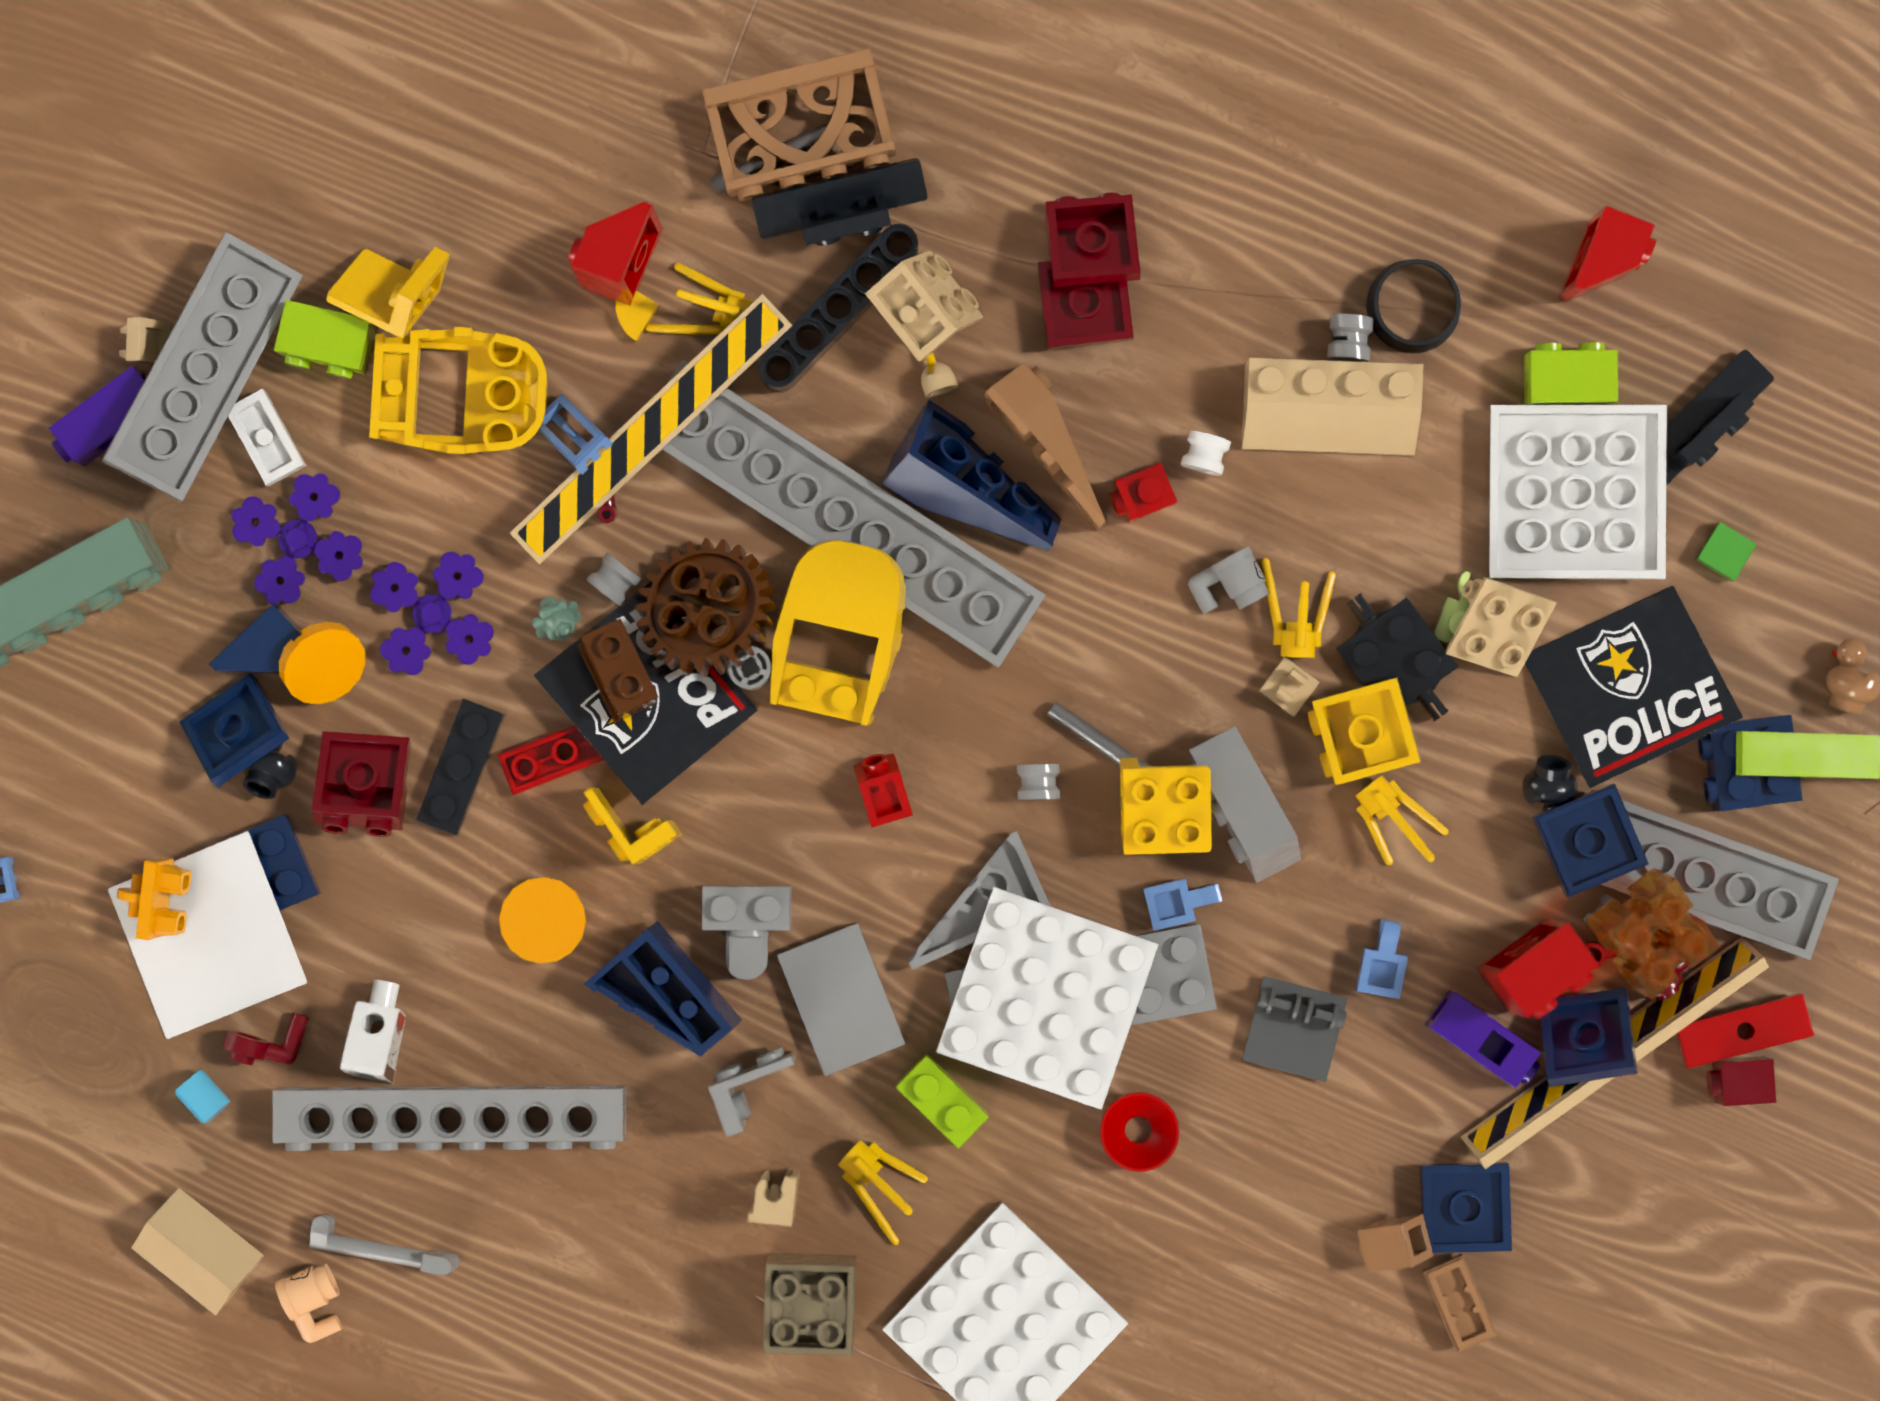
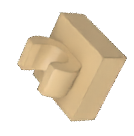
M143 317L127 318V325L120 328L121 334H127L126 350H119V356L126 358V361L153 365L170 334V322Z
M1283 657L1258 692L1291 717H1295L1320 682L1288 658Z

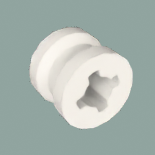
M1190 431L1187 439L1190 444L1189 452L1182 457L1181 465L1198 472L1222 476L1224 470L1221 462L1224 453L1229 451L1231 442L1212 434Z

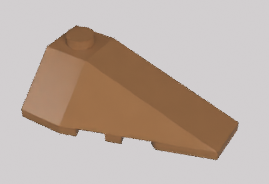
M1022 363L985 392L984 402L1098 531L1106 521L1055 399L1048 390L1053 384L1037 366L1030 370L1025 363Z

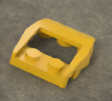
M454 327V329L412 330L410 335H406L403 339L398 336L387 337L385 333L375 334L369 438L436 452L466 454L517 448L532 439L540 429L546 412L547 373L539 353L527 342L499 333L493 335L473 331L472 328ZM421 349L468 352L463 436L416 434Z
M844 540L822 541L810 547L801 556L790 579L783 602L780 605L773 637L770 704H780L853 721L864 726L872 724L875 715H872L880 694L886 688L896 654L900 651L903 637L901 626L902 612L905 609L906 585L902 570L891 556L880 549ZM795 619L879 638L870 679L786 660Z

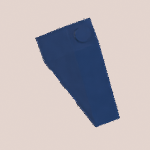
M929 400L893 455L882 484L918 507L1048 551L1053 546L1061 518L1025 482L1015 483L1001 469L1000 466L1004 461L995 452L988 456L971 439L975 433L963 421Z

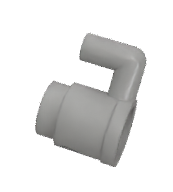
M1249 546L1189 579V589L1203 614L1218 607L1208 587L1221 581L1229 598L1234 599L1239 610L1270 594L1264 583L1266 579Z

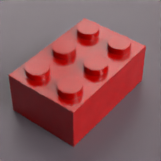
M1546 918L1479 966L1477 971L1506 1011L1527 1019L1533 1015L1536 1019H1539L1558 1005L1555 998L1570 989L1572 993H1575L1594 979L1591 972L1597 969L1599 964L1568 922Z

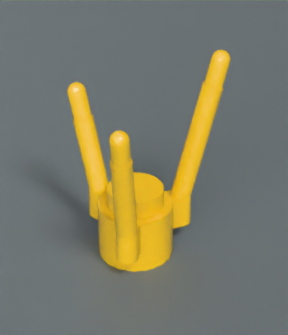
M675 263L674 269L722 295L719 296L718 300L678 289L675 292L676 296L714 309L713 321L721 324L720 326L648 324L646 330L650 333L719 335L754 301L745 299V293L732 290L681 263Z
M1263 558L1261 565L1266 579L1264 583L1270 592L1267 598L1274 629L1273 645H1281L1280 656L1315 658V648L1321 647L1322 629L1333 592L1336 573L1330 571L1327 575L1313 629L1312 623H1307L1309 582L1303 581L1300 587L1297 622H1286V630H1283L1270 561L1268 558Z
M1381 775L1355 795L1361 803L1356 810L1365 820L1386 865H1392L1393 859L1375 821L1374 814L1379 820L1389 815L1428 862L1434 861L1435 856L1396 809L1400 805L1397 799L1443 836L1447 835L1449 830L1404 793L1394 780L1389 783Z
M860 1140L838 1163V1166L845 1171L842 1178L852 1186L891 1244L894 1246L898 1245V1237L861 1182L867 1185L871 1181L906 1215H911L913 1212L912 1208L877 1174L883 1167L877 1160L883 1161L921 1183H926L928 1177L888 1154L875 1142L868 1147Z

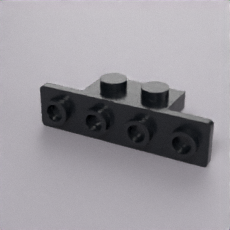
M912 158L752 197V205L761 238L765 239L803 230L807 245L815 243L819 246H826L836 243L843 236L856 233L861 236L878 233L882 230V227L891 225L888 209L924 201L928 198L920 160Z
M1748 350L1741 351L1667 423L1666 486L1684 468L1694 463L1701 467L1719 450L1714 443L1726 432L1732 437L1750 420L1745 413L1754 405L1752 401L1773 382V375Z

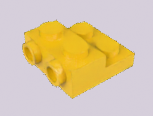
M1398 678L1312 701L1314 710L1308 711L1309 722L1314 736H1322L1326 752L1320 753L1322 768L1326 778H1334L1335 785L1421 762Z

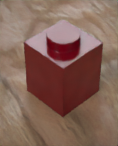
M1765 1056L1723 1059L1712 1062L1713 1070L1707 1071L1709 1096H1715V1103L1719 1105L1738 1106L1777 1103L1774 1059Z

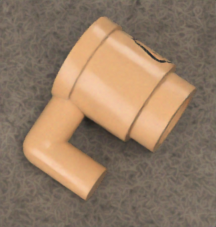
M326 1263L316 1268L313 1266L308 1267L286 1278L283 1277L275 1281L276 1292L286 1315L291 1321L295 1322L302 1338L306 1342L313 1343L342 1330V1325L336 1314L314 1323L310 1314L311 1311L327 1305L330 1299L340 1295L336 1279Z

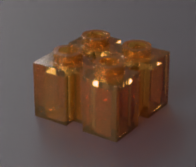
M1652 868L1627 888L1632 897L1624 904L1612 899L1586 920L1602 946L1618 955L1612 961L1629 987L1651 1000L1679 979L1674 971L1678 966L1685 963L1693 968L1720 947L1705 922L1687 912L1694 906L1677 879L1656 868Z

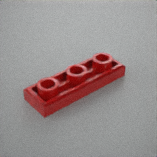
M575 725L497 755L512 795H517L605 761ZM565 743L570 744L573 748V755L568 760H563L559 756V748Z
M1802 993L1697 1019L1677 1033L1686 1068L1814 1036L1804 994ZM1746 1023L1749 1027V1032L1745 1037L1740 1038L1737 1033L1738 1026Z

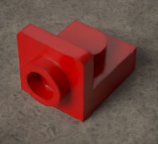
M1162 463L1125 478L1121 477L1114 480L1113 486L1115 491L1109 493L1118 517L1126 515L1129 523L1178 503Z
M895 754L870 755L863 759L861 763L853 766L871 828L913 816Z

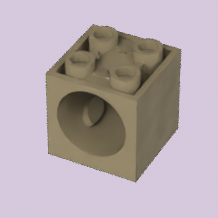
M769 1254L765 1271L763 1353L852 1355L854 1344L856 1255Z

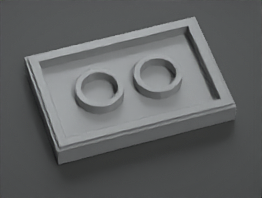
M858 923L777 954L824 1076L906 1044Z

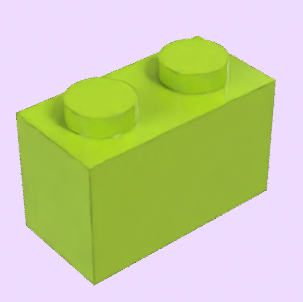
M286 300L274 351L281 356H285L284 364L310 369L312 362L328 366L327 374L352 379L353 372L366 374L377 326L355 315Z
M1561 343L1536 344V350H1531L1524 355V405H1614L1618 402V350H1605V343L1579 344V350H1562Z
M927 1052L896 1083V1088L958 1149L989 1118L988 1112Z

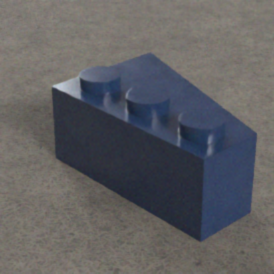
M658 921L583 984L594 992L597 990L619 1004L620 1008L628 1013L633 1012L654 1025V1029L700 1057L742 1021Z

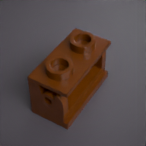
M621 618L581 636L582 643H579L577 646L614 723L654 706L658 695Z

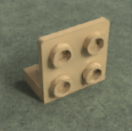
M930 250L901 261L865 293L919 362L926 359L956 332L976 324L983 318L978 310V301L973 294L965 288H960L952 278V270L946 260L938 254H933Z

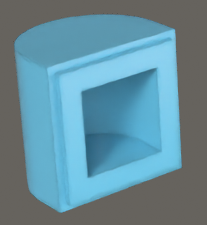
M202 1069L175 1090V1095L201 1123L211 1122L231 1102Z

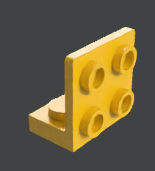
M434 247L424 260L418 258L411 270L368 249H364L330 289L326 301L403 339L439 294L450 254Z
M1137 757L1120 758L1121 844L1124 855L1210 852L1212 849L1210 767L1208 765L1140 767Z
M590 787L583 792L588 799L583 804V807L597 826H603L604 824L613 835L608 840V843L621 862L630 860L632 865L641 864L683 835L673 820L662 822L660 818H655L634 832L638 838L635 841L599 788Z

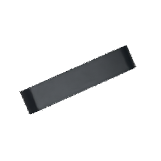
M899 223L887 227L763 355L759 363V372L766 387L776 392L788 391L794 387L873 305L865 295L872 287L868 288L860 285L857 281L858 273L863 268L873 267L881 273L882 279L901 261L918 255V238L912 228ZM896 236L907 238L911 243L910 251L904 256L892 255L887 250V244L890 239ZM836 298H844L852 306L850 313L841 319L833 318L827 312L828 304ZM814 329L820 333L821 342L815 349L805 350L797 344V338L803 330ZM775 360H785L791 366L790 375L783 381H774L767 375L769 365Z

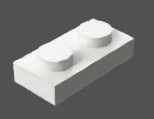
M260 389L234 404L228 417L265 485L271 486L307 466L266 390Z

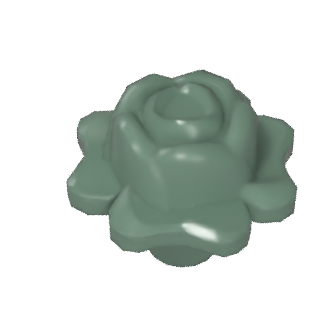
M549 596L541 601L540 616L532 620V625L536 628V636L538 638L548 637L549 640L556 639L561 641L567 639L571 633L575 632L576 623L582 619V615L578 612V605L575 601L566 603L565 600L557 601L555 597Z

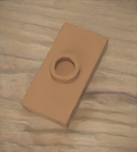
M1462 1254L1421 1270L1457 1353L1498 1336Z

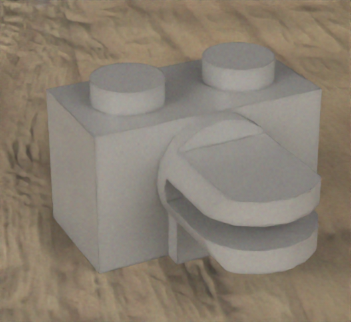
M702 886V930H725L726 967L728 971L738 979H755L764 972L768 965L769 931H790L792 929V886Z

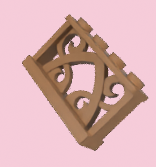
M870 48L702 90L729 197L738 196L739 201L751 200L754 196L764 194L763 189L779 185L780 190L803 185L806 184V178L818 175L822 176V180L847 174L846 168L863 165L866 170L889 164L888 158L896 156L895 145ZM865 76L873 109L863 106H851L854 78ZM820 87L827 88L830 91V95L825 101L837 100L836 105L826 106L817 103L813 99L814 92ZM797 93L802 103L811 111L821 115L832 116L821 137L807 152L788 146L768 133L782 120L787 108V95ZM764 101L771 102L775 106L774 114L767 121L759 125L756 120L764 118L766 114H761L758 111V105ZM731 110L744 133L736 137L727 146L719 112ZM849 115L865 117L874 124L876 134L869 145L864 147L851 145L849 142L851 134L854 132L864 134V132L857 124L846 123ZM753 140L757 145L749 151L747 163L752 158L759 157L763 160L764 166L759 172L747 175L736 168L734 158L738 149L743 144ZM835 143L837 144L840 151L843 152L840 154L825 157L833 148ZM776 158L792 166L775 170Z

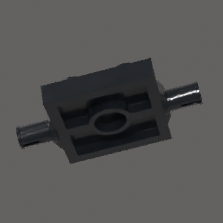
M1359 593L1354 598L1364 612H1362L1353 599L1347 602L1346 605L1349 606L1361 622V625L1356 633L1338 646L1336 650L1363 686L1398 678L1405 706L1420 701L1434 722L1440 718V715L1431 703L1434 704L1442 716L1445 715L1449 710L1446 709L1433 690L1441 679L1458 668V664L1452 656L1445 653L1446 648L1406 596L1392 608L1377 613L1373 611L1362 596V593Z

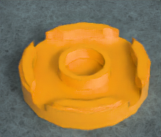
M325 621L309 625L300 631L302 635L297 637L294 642L290 639L285 645L279 660V675L291 695L304 703L323 704L342 697L350 692L360 680L366 665L365 649L360 640L349 628L341 623Z
M541 877L528 879L512 889L503 901L499 922L501 935L511 951L523 960L542 964L556 962L575 950L583 939L587 918L582 900L573 888L561 880Z

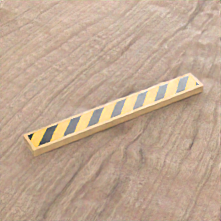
M764 294L760 295L609 438L613 445L608 450L602 446L597 451L601 457L596 462L590 458L585 463L589 469L583 475L578 470H575L519 523L510 534L540 565L793 325Z
M1740 937L1684 977L1678 984L1679 990L1674 995L1662 1001H1657L1655 998L1632 1014L1631 1022L1636 1062L1768 969L1769 966L1765 958L1743 937ZM1545 1076L1462 1135L1461 1139L1481 1165L1487 1169L1615 1077L1550 1087L1547 1076Z

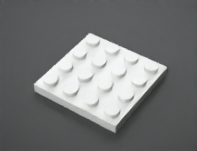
M1491 405L1489 579L1665 580L1667 405Z
M993 887L936 1052L1102 1110L1159 944Z
M1001 1202L885 1324L882 1330L956 1401H1056L1128 1325V1321L1013 1211Z

